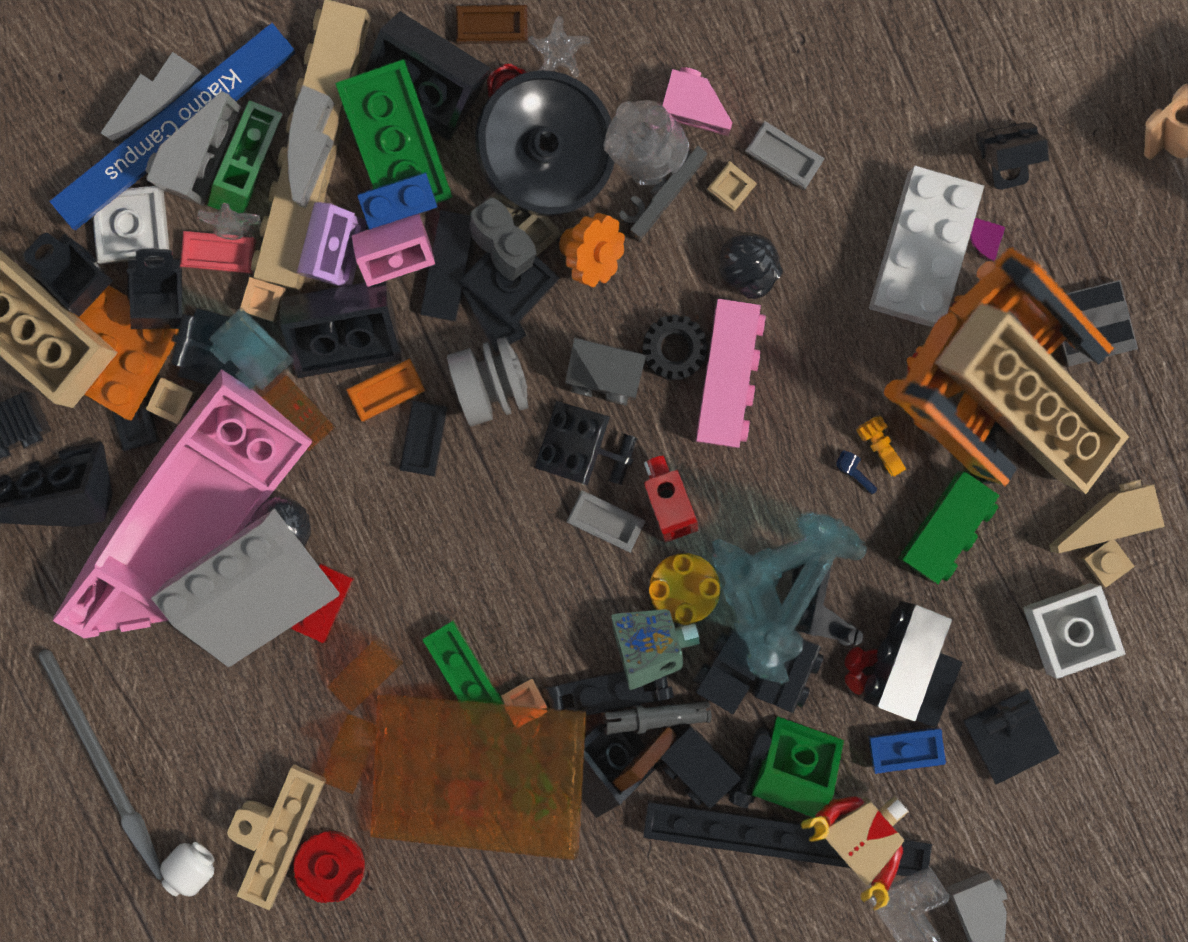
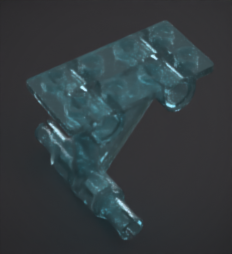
M812 512L805 513L798 522V527L803 529L800 530L801 534L804 535L803 537L773 550L766 548L753 555L719 538L712 541L715 550L712 553L713 562L717 570L723 573L726 586L723 587L725 597L728 603L735 608L738 617L735 620L737 632L741 639L746 641L750 652L747 654L749 667L759 678L780 684L789 681L783 663L797 657L803 647L802 637L795 630V627L833 560L837 557L856 561L863 558L866 554L867 546L862 545L865 542L860 539L857 532L846 526L841 519L836 520L829 515H817ZM805 564L781 606L775 589L779 583V578H782V573Z

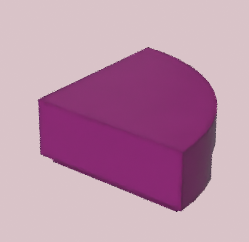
M975 218L970 240L982 258L994 262L1005 227Z

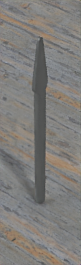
M49 649L41 650L39 660L122 817L121 825L156 878L161 880L163 878L160 871L161 866L142 816L134 811L53 653Z

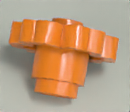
M596 213L593 218L585 216L574 228H568L564 231L559 247L561 253L566 257V266L572 268L571 276L573 280L589 287H595L598 282L607 283L611 276L616 273L618 269L617 260L624 254L623 244L625 240L624 234L618 232V220L613 219L609 215Z

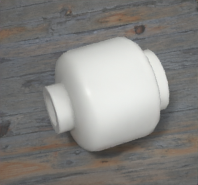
M197 842L178 845L161 864L160 871L164 878L162 881L163 887L174 896L179 894L188 897L194 896L213 877L214 867L212 864L214 857L204 846Z

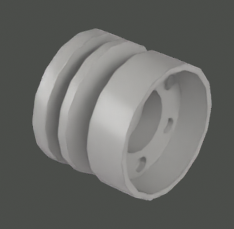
M506 336L497 339L501 355L495 357L489 342L483 343L484 360L480 362L477 361L470 348L447 355L454 386L470 427L493 420L491 403L496 401L499 402L506 415L511 414L508 398L512 396L515 397L520 411L529 408L526 379L518 355L508 344Z

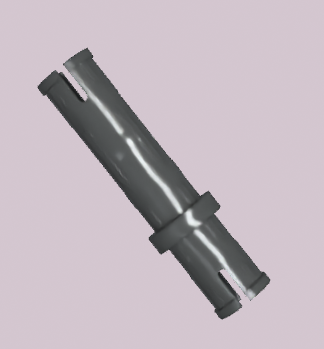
M703 700L700 702L649 708L636 705L632 710L603 712L602 724H606V727H603L605 735L635 731L637 734L645 733L646 729L703 722L710 723L712 713L711 710L706 711V708H710V703L708 700Z

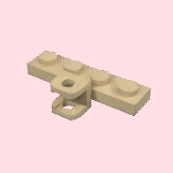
M293 765L290 768L274 809L260 802L246 801L242 808L236 811L227 832L229 838L239 845L253 851L256 850L237 897L267 910L272 908L326 778Z

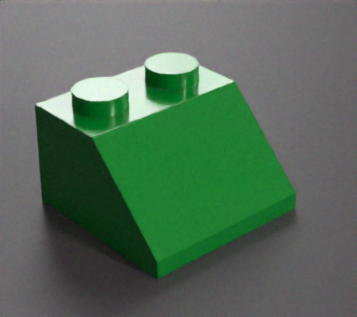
M777 716L770 733L771 745L765 761L762 760L757 771L752 796L815 818V815L825 805L830 803L834 795L844 740Z

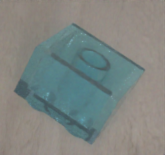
M242 308L209 338L214 344L209 350L224 365L230 360L240 369L235 375L250 390L255 385L260 390H263L294 361Z

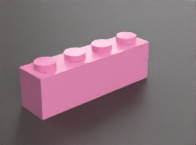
M718 299L716 302L695 442L739 448L740 441L747 442L750 421L744 420L745 407H752L755 385H749L751 371L758 370L760 350L754 349L756 335L763 336L766 315L760 314L761 305Z

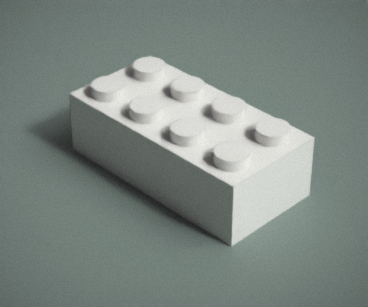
M914 166L908 172L869 309L930 327H934L937 320L948 313L984 185Z

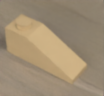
M1140 479L1119 484L1120 491L1112 492L1105 496L1049 545L1050 551L1062 553L1165 527L1155 486L1142 485Z

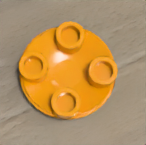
M679 553L667 557L655 568L650 579L649 594L656 610H669L673 622L688 625L701 621L714 610L720 597V581L713 566L704 558L695 554Z

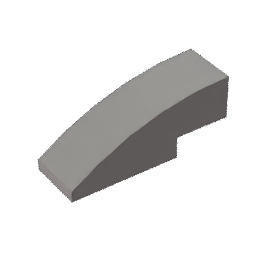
M172 52L153 81L142 74L139 75L101 134L115 143L128 139L199 82L204 75L195 66Z
M304 85L301 87L294 107L289 131L288 171L292 199L299 206L306 208L334 144L328 135L323 134V130L335 103L330 96Z

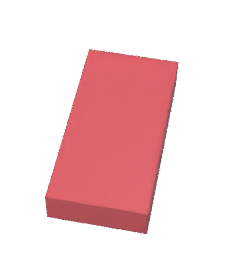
M183 231L180 267L253 274L251 263L255 253L256 239L253 237Z

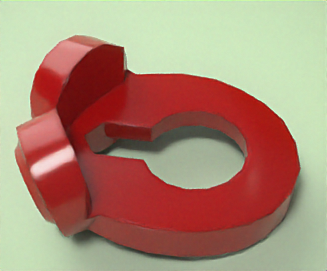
M855 647L846 655L845 667L850 672L845 676V682L853 693L860 695L865 691L866 681L871 675H864L862 670L865 667L873 666L878 661V649L864 651L859 647Z

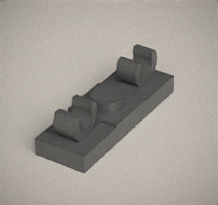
M678 140L675 143V147L683 153V157L677 161L671 159L668 155L664 157L663 161L666 166L677 170L668 180L663 176L650 192L654 198L645 209L643 201L633 196L630 202L637 206L638 213L635 216H628L621 210L619 217L622 222L628 225L634 224L630 229V235L639 242L706 160L708 153L701 147L697 146L690 154L687 144Z

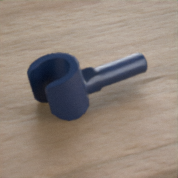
M843 450L836 462L837 468L856 479L871 495L877 491V487L862 472L856 469L861 458L849 451Z

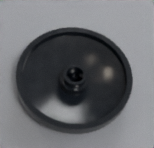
M547 70L532 71L507 81L487 100L479 115L476 126L475 149L480 169L486 181L500 198L512 207L528 214L557 216L572 212L586 205L604 188L615 164L616 135L606 107L588 86L563 73ZM540 143H542V144L544 145V147H545V150H544V151H542V150L540 149V147H539V144H540Z

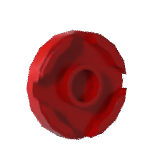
M327 830L314 834L300 846L294 857V877L302 892L316 902L327 903L345 900L357 890L364 877L365 860L362 849L353 838L342 832Z

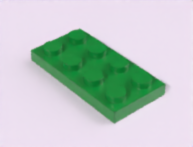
M405 59L335 83L373 188L426 172L437 203L453 198Z

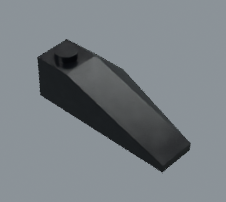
M98 441L68 447L58 452L59 458L43 465L39 460L28 464L27 471L13 478L6 474L0 476V523L76 527L105 521L113 493L103 443Z

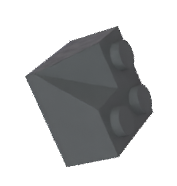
M574 338L565 383L572 386L571 393L592 397L593 391L607 394L606 401L626 406L628 400L635 401L646 355Z

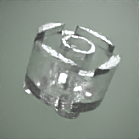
M641 100L633 103L626 101L617 108L616 116L612 119L607 129L603 145L604 150L634 181L644 185H655L663 182L661 178L670 172L674 175L684 164L689 150L688 138L685 136L682 126L661 104L651 100Z

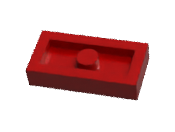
M322 563L319 567L340 595L292 626L291 629L321 643H325L354 577Z

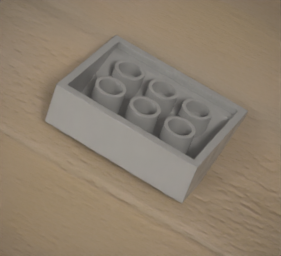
M273 509L167 580L151 599L173 627L227 667H230L337 598L340 593L281 516Z

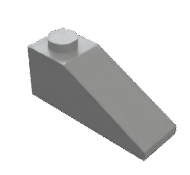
M985 871L946 887L969 942H1005L1007 911L1002 901L1007 899V895L999 879L993 880Z

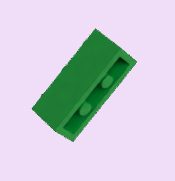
M957 471L897 559L932 583L939 585L941 580L948 581L958 566L954 561L961 551L967 552L977 540L978 534L975 531L981 522L987 523L997 511L998 505L995 502L1000 495L967 472Z

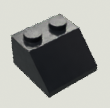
M602 720L572 742L552 761L596 818L619 806L659 766L658 762H656L640 781L625 791H620L613 781L640 752L644 744L634 731L605 735L603 727H606V724H602Z

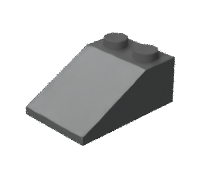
M221 91L164 141L157 153H153L150 156L146 167V172L148 173L147 180L168 193L204 206L243 108L229 94Z

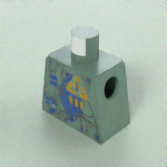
M666 609L611 615L613 633L629 690L636 689L680 670L683 667L681 649L700 644L695 623L675 628L670 611Z

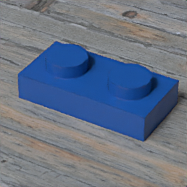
M426 172L370 189L357 195L369 229L438 207Z
M940 727L868 736L872 767L875 774L946 765L942 729Z

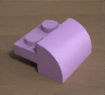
M315 202L297 274L338 287L352 285L357 261L351 235L366 231V220L355 216L353 212L335 205Z

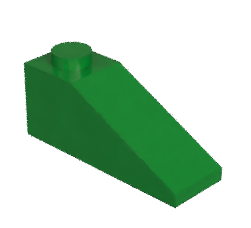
M251 100L248 101L213 182L208 206L242 219L283 113Z

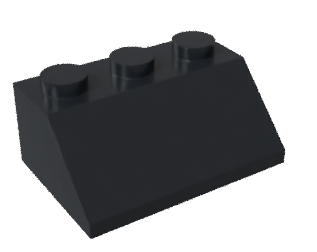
M399 11L380 29L364 72L405 59L428 127L450 140L477 99L490 67Z
M386 281L367 287L366 283L280 298V326L298 378L402 360L394 308Z

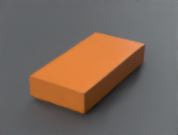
M407 359L346 391L361 421L365 422L425 392L426 389L412 360Z

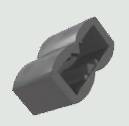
M491 197L471 211L468 225L470 234L479 247L490 252L494 266L504 277L513 281L532 267L536 256L535 246L531 238L522 229L514 226L510 212L500 201Z

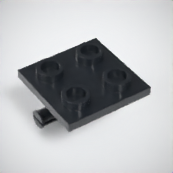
M196 308L194 317L182 314L177 335L173 334L172 342H175L169 363L180 366L177 377L210 385L222 369L250 387L266 327Z
M556 401L534 468L588 486L599 454L615 461L608 481L623 486L628 465H633L634 459L631 456L638 438L623 434L617 454L602 450L600 447L610 416Z
M800 558L799 565L795 566L792 573L791 581L794 586L792 597L786 603L784 609L785 628L813 636L817 635L835 639L845 646L860 644L863 640L862 632L856 630L854 626L823 606L832 564Z
M1027 688L963 719L996 785L1060 753Z

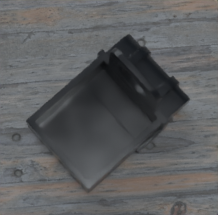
M1031 122L1010 123L1009 126L996 129L988 128L986 131L976 133V142L981 151V158L991 164L993 184L999 190L1026 184L1029 180L1028 165L1049 161L1047 139L1038 133V127ZM1020 167V171L1015 178L1006 180L1001 177L1000 171Z
M65 232L59 239H56L49 233L41 234L22 256L28 264L33 266L31 270L36 274L35 278L42 282L67 310L78 317L84 313L113 281L95 262L96 259L89 251ZM45 244L52 245L43 256L35 259V253L38 248Z
M169 249L137 250L136 258L128 259L129 269H127L130 328L179 329L182 319L183 300L182 269H180L179 258H173V252ZM150 256H159V257H162V258H147V257H150Z

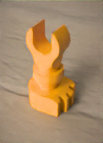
M878 415L855 430L863 442L871 440V449L873 452H878L891 477H895L905 471L906 468L889 444L892 442L888 435L884 436L882 433L888 426L881 415Z

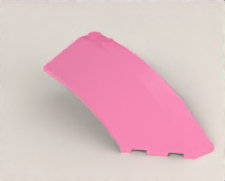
M221 369L138 480L95 546L55 614L53 621L84 639L99 636V632L116 629L125 632L151 627V623L168 621L151 597L167 580L243 530L258 507L268 499L311 445L312 440L253 389Z

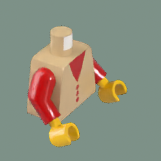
M895 795L880 809H877L867 796L862 799L857 796L832 799L829 804L825 805L815 815V818L806 819L801 823L802 829L814 826L815 834L809 839L810 841L825 838L866 886L871 883L872 887L861 893L860 897L863 902L869 900L873 894L876 898V905L873 907V910L882 908L888 903L889 895L887 891L897 874L903 854L902 844L904 842L902 836L893 826L909 812Z

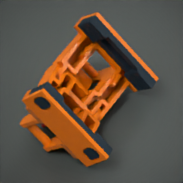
M1009 247L995 262L987 261L978 268L977 277L980 281L965 295L955 297V302L952 307H949L948 314L943 315L937 320L923 347H917L916 353L912 357L907 358L908 375L906 379L892 380L884 389V396L888 400L901 406L914 418L913 422L919 429L932 435L973 475L1003 486L1008 484L1017 467L998 449L988 447L984 443L996 421L966 392L963 394L957 408H955L947 399L963 391V389L936 364V361L978 305L982 303L1005 312L1010 311L1021 322L1022 327L1049 355L1066 341L1071 347L1076 348L1077 351L1099 365L1114 349L1036 262L1012 247Z

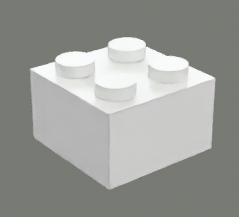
M1089 583L1023 607L1047 675L1058 679L1125 655L1100 585Z

